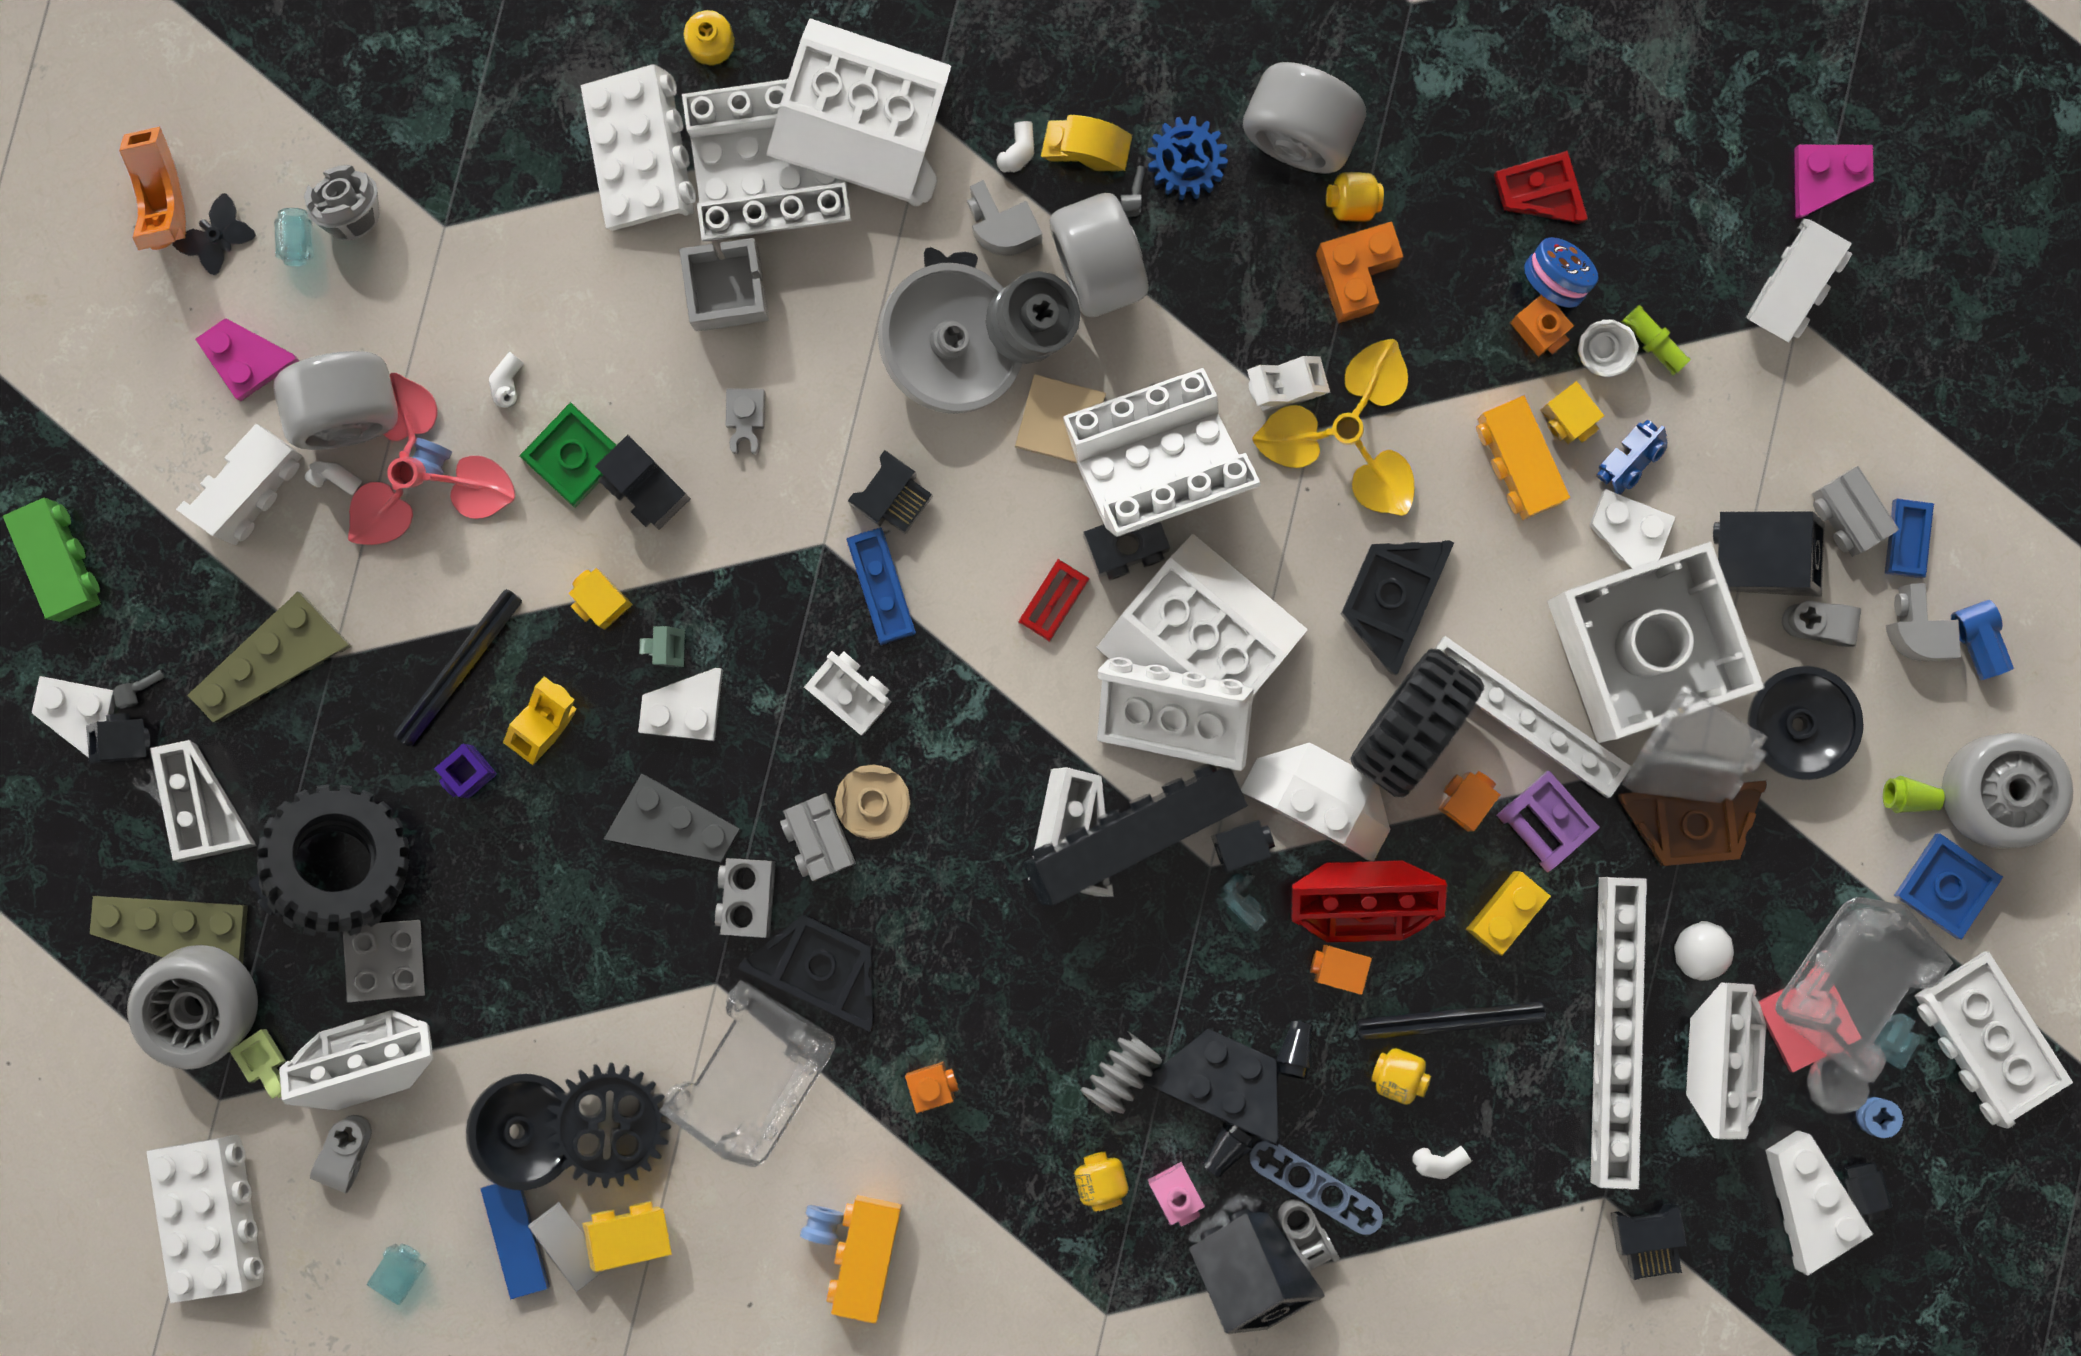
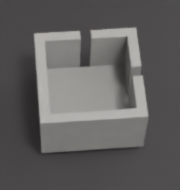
M754 238L720 243L721 251L726 258L719 260V255L713 244L679 249L689 322L695 332L769 321L765 289L761 282L763 281L759 248Z

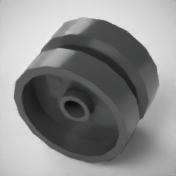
M1036 271L1023 274L995 294L987 307L985 323L989 339L998 352L1011 361L1029 364L1044 360L1070 343L1079 329L1081 312L1077 297L1066 282L1054 274Z

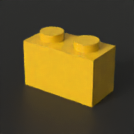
M1513 871L1466 930L1493 953L1503 955L1551 896L1521 871Z
M643 1202L629 1206L630 1213L615 1216L614 1210L592 1214V1221L583 1223L590 1269L598 1272L672 1255L664 1209L658 1206L653 1207L652 1202Z

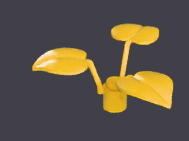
M1388 339L1374 343L1352 359L1345 373V386L1351 394L1363 397L1352 413H1343L1335 419L1333 428L1317 432L1318 422L1314 414L1302 406L1290 405L1273 413L1253 435L1252 440L1255 446L1268 459L1279 465L1289 468H1302L1318 459L1320 447L1317 439L1335 436L1337 441L1343 445L1355 444L1368 463L1359 467L1354 473L1352 489L1356 499L1361 505L1375 512L1400 516L1406 515L1411 508L1414 498L1415 486L1412 469L1405 457L1394 450H1384L1373 459L1361 441L1364 427L1359 418L1369 399L1378 406H1387L1398 401L1403 396L1408 384V373L1398 342L1395 339Z

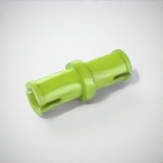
M1641 305L1637 306L1622 320V323L1630 327L1634 334L1643 342V349L1647 353L1652 352L1670 371V374L1674 376L1688 364L1691 358L1687 357L1669 338L1670 332L1666 328L1661 329L1642 309Z

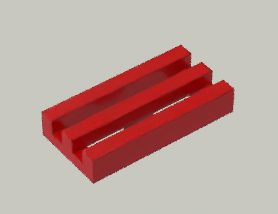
M1057 559L1018 623L1050 642L1090 578ZM1059 571H1064L1066 573L1065 577L1037 621L1034 623L1029 620ZM1073 578L1078 580L1079 582L1048 631L1043 629L1042 626Z

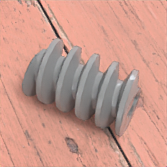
M1129 1031L1128 1033L1132 1037L1131 1041L1122 1038L1117 1040L1123 1052L1119 1053L1112 1050L1108 1052L1114 1064L1109 1065L1102 1062L1099 1064L1105 1076L1103 1078L1095 1075L1090 1076L1096 1088L1094 1090L1085 1087L1081 1088V1092L1111 1116H1113L1111 1111L1122 1114L1125 1112L1126 1109L1120 1101L1121 1098L1129 1101L1134 1100L1135 1096L1130 1090V1086L1139 1089L1143 1088L1144 1084L1138 1076L1139 1074L1152 1076L1153 1071L1148 1065V1061L1156 1064H1161L1162 1062L1159 1054Z

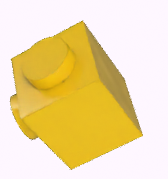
M1577 381L1541 409V412L1549 420L1547 426L1550 432L1558 440L1564 439L1567 444H1570L1576 438L1581 443L1586 441L1600 430L1596 423L1604 417V414Z
M597 568L592 572L589 569L582 572L572 582L574 588L568 593L575 600L571 605L574 611L585 622L591 618L604 630L632 606L631 602L609 578Z

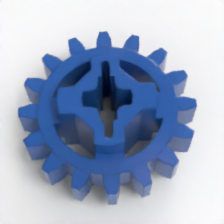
M1192 116L1189 124L1184 125L1181 118L1177 117L1174 128H1171L1166 123L1162 125L1163 137L1158 134L1152 136V143L1156 147L1148 148L1147 157L1155 160L1148 163V171H1158L1154 178V183L1158 185L1165 182L1167 184L1165 194L1169 195L1176 189L1179 190V199L1183 200L1186 191H1191L1193 197L1197 199L1202 187L1207 192H1212L1213 183L1211 180L1221 182L1223 173L1219 169L1227 167L1228 159L1220 156L1226 153L1227 145L1217 144L1221 136L1220 131L1213 132L1212 134L1208 132L1210 122L1206 121L1199 127L1196 126V117ZM1180 136H1191L1190 138L1186 139H1176ZM1204 144L1208 146L1211 152L1212 162L1209 161V157L1204 155ZM1188 152L1194 155L1193 160L1190 159L1187 163L1181 161V157H1185ZM1163 154L1166 155V159L1171 161L1172 170L1170 173L1163 163ZM1192 176H1197V177H1199L1198 179H1195V180H1189V181L1184 180L1185 178L1192 177Z

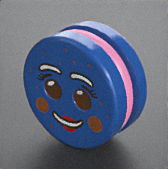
M1550 237L1544 239L1524 265L1526 277L1531 285L1543 297L1563 307L1571 308L1578 306L1598 282V272L1588 256L1573 244L1559 238Z

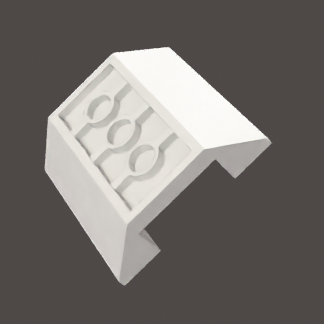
M809 19L781 100L766 155L910 202L951 65Z
M788 79L682 94L686 128L692 143L700 202L697 203L703 242L851 221L849 192L846 181L766 155Z
M1204 368L1063 416L1080 473L1106 529L1115 536L1132 532L1260 486V480L1247 454H1238L1218 414L1217 394Z
M1192 534L1129 605L1096 648L1109 659L1126 658L1131 660L1132 664L1146 667L1149 665H1162L1171 672L1181 674L1197 672L1203 674L1206 679L1216 681L1225 679L1237 680L1242 683V686L1254 688V695L1308 629L1197 536Z

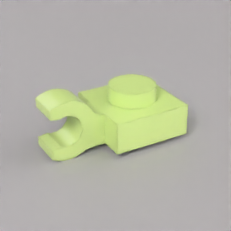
M261 1029L235 1046L230 1053L249 1083L261 1079L272 1099L277 1096L281 1098L280 1071L276 1067L286 1060L267 1029Z

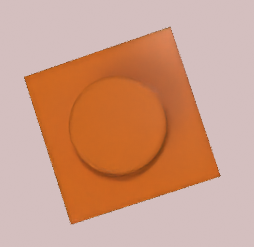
M1323 945L1322 952L1315 951L1310 972L1316 974L1315 982L1362 995L1372 958Z

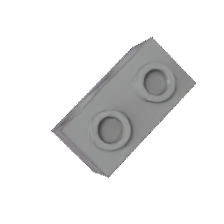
M726 858V866L720 865L718 888H724L723 904L717 903L715 911V926H721L720 935L770 937L776 861ZM745 867L750 868L756 878L754 885L747 890L742 889L736 881L738 872ZM741 905L747 906L753 915L752 922L745 928L738 926L733 917L735 910Z

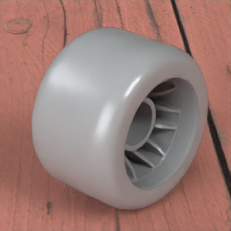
M1280 62L1271 65L1261 76L1245 112L1243 129L1248 139L1254 145L1286 164L1315 173H1333L1342 168L1349 158L1365 122L1366 106L1363 99L1354 89L1336 77L1307 65Z
M1111 193L1098 194L1060 208L1051 215L1049 222L1055 247L1069 286L1077 297L1079 308L1083 315L1087 317L1100 316L1138 302L1147 295L1149 284L1142 260V252L1136 234L1115 195Z
M346 351L311 357L284 368L279 372L274 381V394L284 435L290 444L300 449H333L366 442L389 432L398 420V407L388 367L385 361L374 353Z
M2021 733L1990 735L1968 743L1950 760L1942 781V789L1945 795L1943 805L1952 824L1971 841L1992 848H2022L2048 839L2065 822L2073 800L2071 774L2060 754L2043 740ZM2012 781L2016 785L2017 795L2015 800L2010 796L2008 791L2009 785Z
M207 945L183 947L169 953L154 963L135 982L130 992L127 1006L130 1030L141 1049L157 1062L178 1069L201 1068L224 1057L247 1036L257 1015V990L245 966L228 952ZM195 998H197L201 1002L203 1007H200L196 1003Z

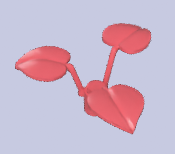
M391 373L390 378L398 407V420L393 429L384 435L392 441H400L408 437V442L404 450L400 451V458L393 460L388 467L387 475L393 484L392 488L383 482H370L361 486L353 495L349 509L350 527L348 540L357 544L375 545L387 543L402 536L410 527L413 518L411 506L400 499L403 495V488L417 487L424 480L455 484L450 493L452 504L459 513L469 518L489 517L512 503L515 499V489L510 477L499 464L487 457L476 455L462 458L456 466V477L426 473L423 463L409 456L416 441L415 434L427 433L434 426L438 412L437 404L432 394L426 388L398 373Z

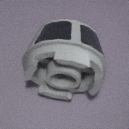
M352 165L336 166L323 172L326 178L320 181L314 189L308 185L304 195L308 216L316 225L334 238L353 240L364 236L377 224L380 216L376 182L365 172L355 171Z

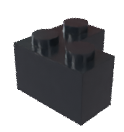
M628 434L595 466L603 474L598 481L619 501L626 497L635 506L630 512L645 527L652 523L660 530L691 500Z

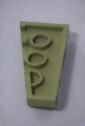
M297 591L193 689L188 696L212 722L219 723L259 700L266 693L291 682V679L307 670H312L324 663V660L338 652L342 653L352 647V645L301 592Z
M93 896L90 934L160 957H165L169 953L183 947L207 945L228 952L243 964L248 905Z

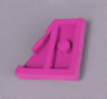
M1798 145L1794 149L1796 219L1804 218L1810 213L1826 205L1828 206L1873 182V145Z
M227 318L195 338L234 397L240 402L276 378L284 368L299 362V359L294 354Z

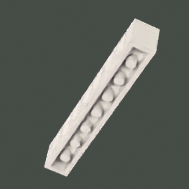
M1599 877L1591 1183L1600 1188L1639 1189L1647 879Z

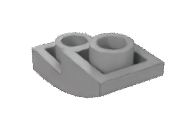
M559 1202L528 1225V1228L576 1292L603 1272H595L590 1269L585 1236Z

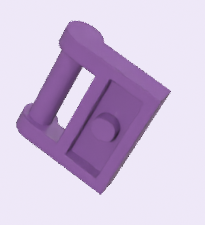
M1546 771L1497 814L1504 824L1507 822L1539 857L1541 860L1539 864L1546 872L1555 868L1600 828L1550 771ZM1526 806L1531 809L1561 843L1554 851L1519 813Z

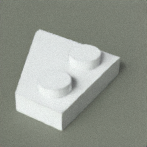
M714 668L642 695L638 732L715 741L723 669Z

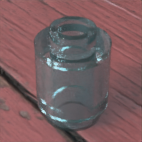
M285 208L279 210L278 218L274 220L275 256L283 260L285 265L303 266L307 263L306 260L314 257L312 220L308 218V212L304 209Z

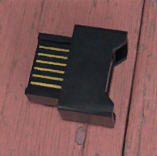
M884 450L880 455L881 468L863 492L853 493L848 499V503L877 525L881 526L886 520L906 534L930 502L933 495L914 481L917 477L916 471Z
M1675 1203L1664 1204L1658 1213L1627 1217L1620 1211L1610 1213L1616 1250L1622 1255H1627L1630 1277L1632 1279L1638 1280L1640 1278L1682 1273L1678 1247L1687 1246L1680 1206Z

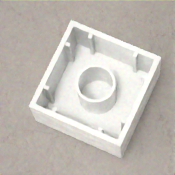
M1712 542L1564 591L1547 601L1598 743L1618 739L1764 689Z

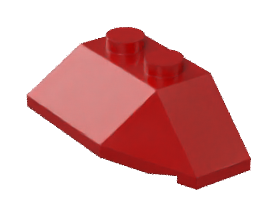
M1402 860L1325 863L1292 885L1291 917L1293 922L1302 925L1308 931L1328 943L1405 940L1424 929L1434 920L1438 921L1445 917L1447 883L1446 880Z

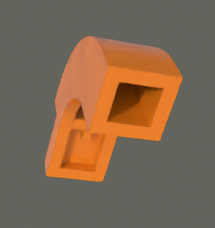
M160 126L124 134L119 152L130 175L138 208V218L132 238L138 250L147 248L152 250L164 249L175 242V240L184 239L186 234L184 202L170 149Z

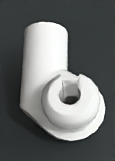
M1021 121L1014 124L1015 143L1006 152H1001L997 157V165L1002 172H1017L1033 158L1032 122Z
M925 155L909 202L912 206L916 207L920 206L923 202H928L932 198L937 183L936 174Z
M508 352L489 377L492 399L497 406L503 408L514 405L517 400L513 377L524 364L511 352Z
M322 461L311 463L309 465L311 467L304 476L306 481L317 488L321 487L324 481L328 479L351 496L362 482L360 478L341 465Z
M1459 1146L1444 1157L1432 1155L1428 1148L1417 1150L1412 1157L1413 1163L1417 1165L1416 1170L1421 1175L1438 1179L1448 1178L1472 1162L1462 1146Z

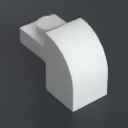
M1302 356L1278 366L1259 365L1247 370L1250 378V394L1256 400L1257 406H1261L1262 411L1302 403L1330 393L1320 357Z

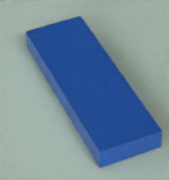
M882 527L846 538L880 645L916 635Z
M496 1184L481 1187L480 1190L510 1300L548 1289L550 1286L538 1242L528 1228L532 1220L524 1191L510 1190Z

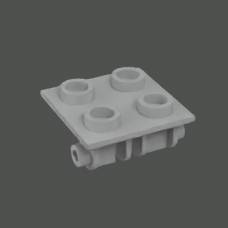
M420 920L377 923L372 927L367 924L362 927L361 933L349 936L348 931L343 932L347 1002L425 995Z

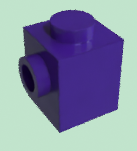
M462 744L434 768L442 777L439 780L440 784L452 797L458 796L467 799L497 775L477 749L468 744Z

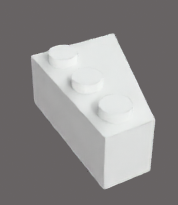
M1803 218L1798 227L1801 230L1791 247L1785 249L1781 256L1783 260L1773 276L1768 278L1746 317L1788 343L1793 336L1799 338L1810 321L1806 317L1813 304L1819 306L1831 288L1826 283L1834 271L1840 273L1852 255L1851 252L1847 251L1852 243Z
M255 424L224 457L228 463L215 479L208 475L200 483L205 490L191 505L183 501L176 510L210 535L237 545L239 541H244L252 533L255 527L253 522L260 512L268 510L277 498L276 491L283 481L290 480L296 474L300 466L298 461L303 455L267 429Z
M188 740L150 748L173 861L184 862L256 846L197 744Z
M1067 767L1051 769L1035 849L1048 843H1053L1055 847L1066 841L1064 835L1083 826L1089 830L1099 825L1097 818L1105 814L1102 776ZM1108 877L1081 891V893L1113 897L1112 884H1109Z
M1797 1130L1766 1149L1776 1195L1780 1199L1784 1215L1785 1231L1789 1236L1793 1252L1792 1259L1795 1269L1809 1275L1873 1235L1810 1134Z

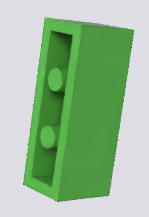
M42 498L3 515L45 619L61 622L101 604L96 594L100 592L98 582L91 572H87L82 561L85 558L84 549L81 543L72 537L68 527L71 524V519L62 504Z

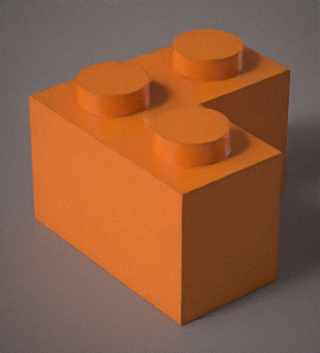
M1392 221L1320 243L1316 256L1338 323L1374 313L1379 301L1370 275L1398 267L1403 258Z

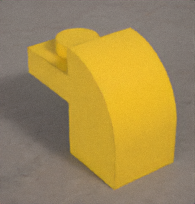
M1068 115L1067 120L1048 121L1041 157L1048 161H1079L1095 171H1125L1132 134L1100 119Z
M544 677L535 686L529 705L509 724L503 743L534 765L569 724L576 711V708L572 706L575 699L569 696L562 686L554 684Z

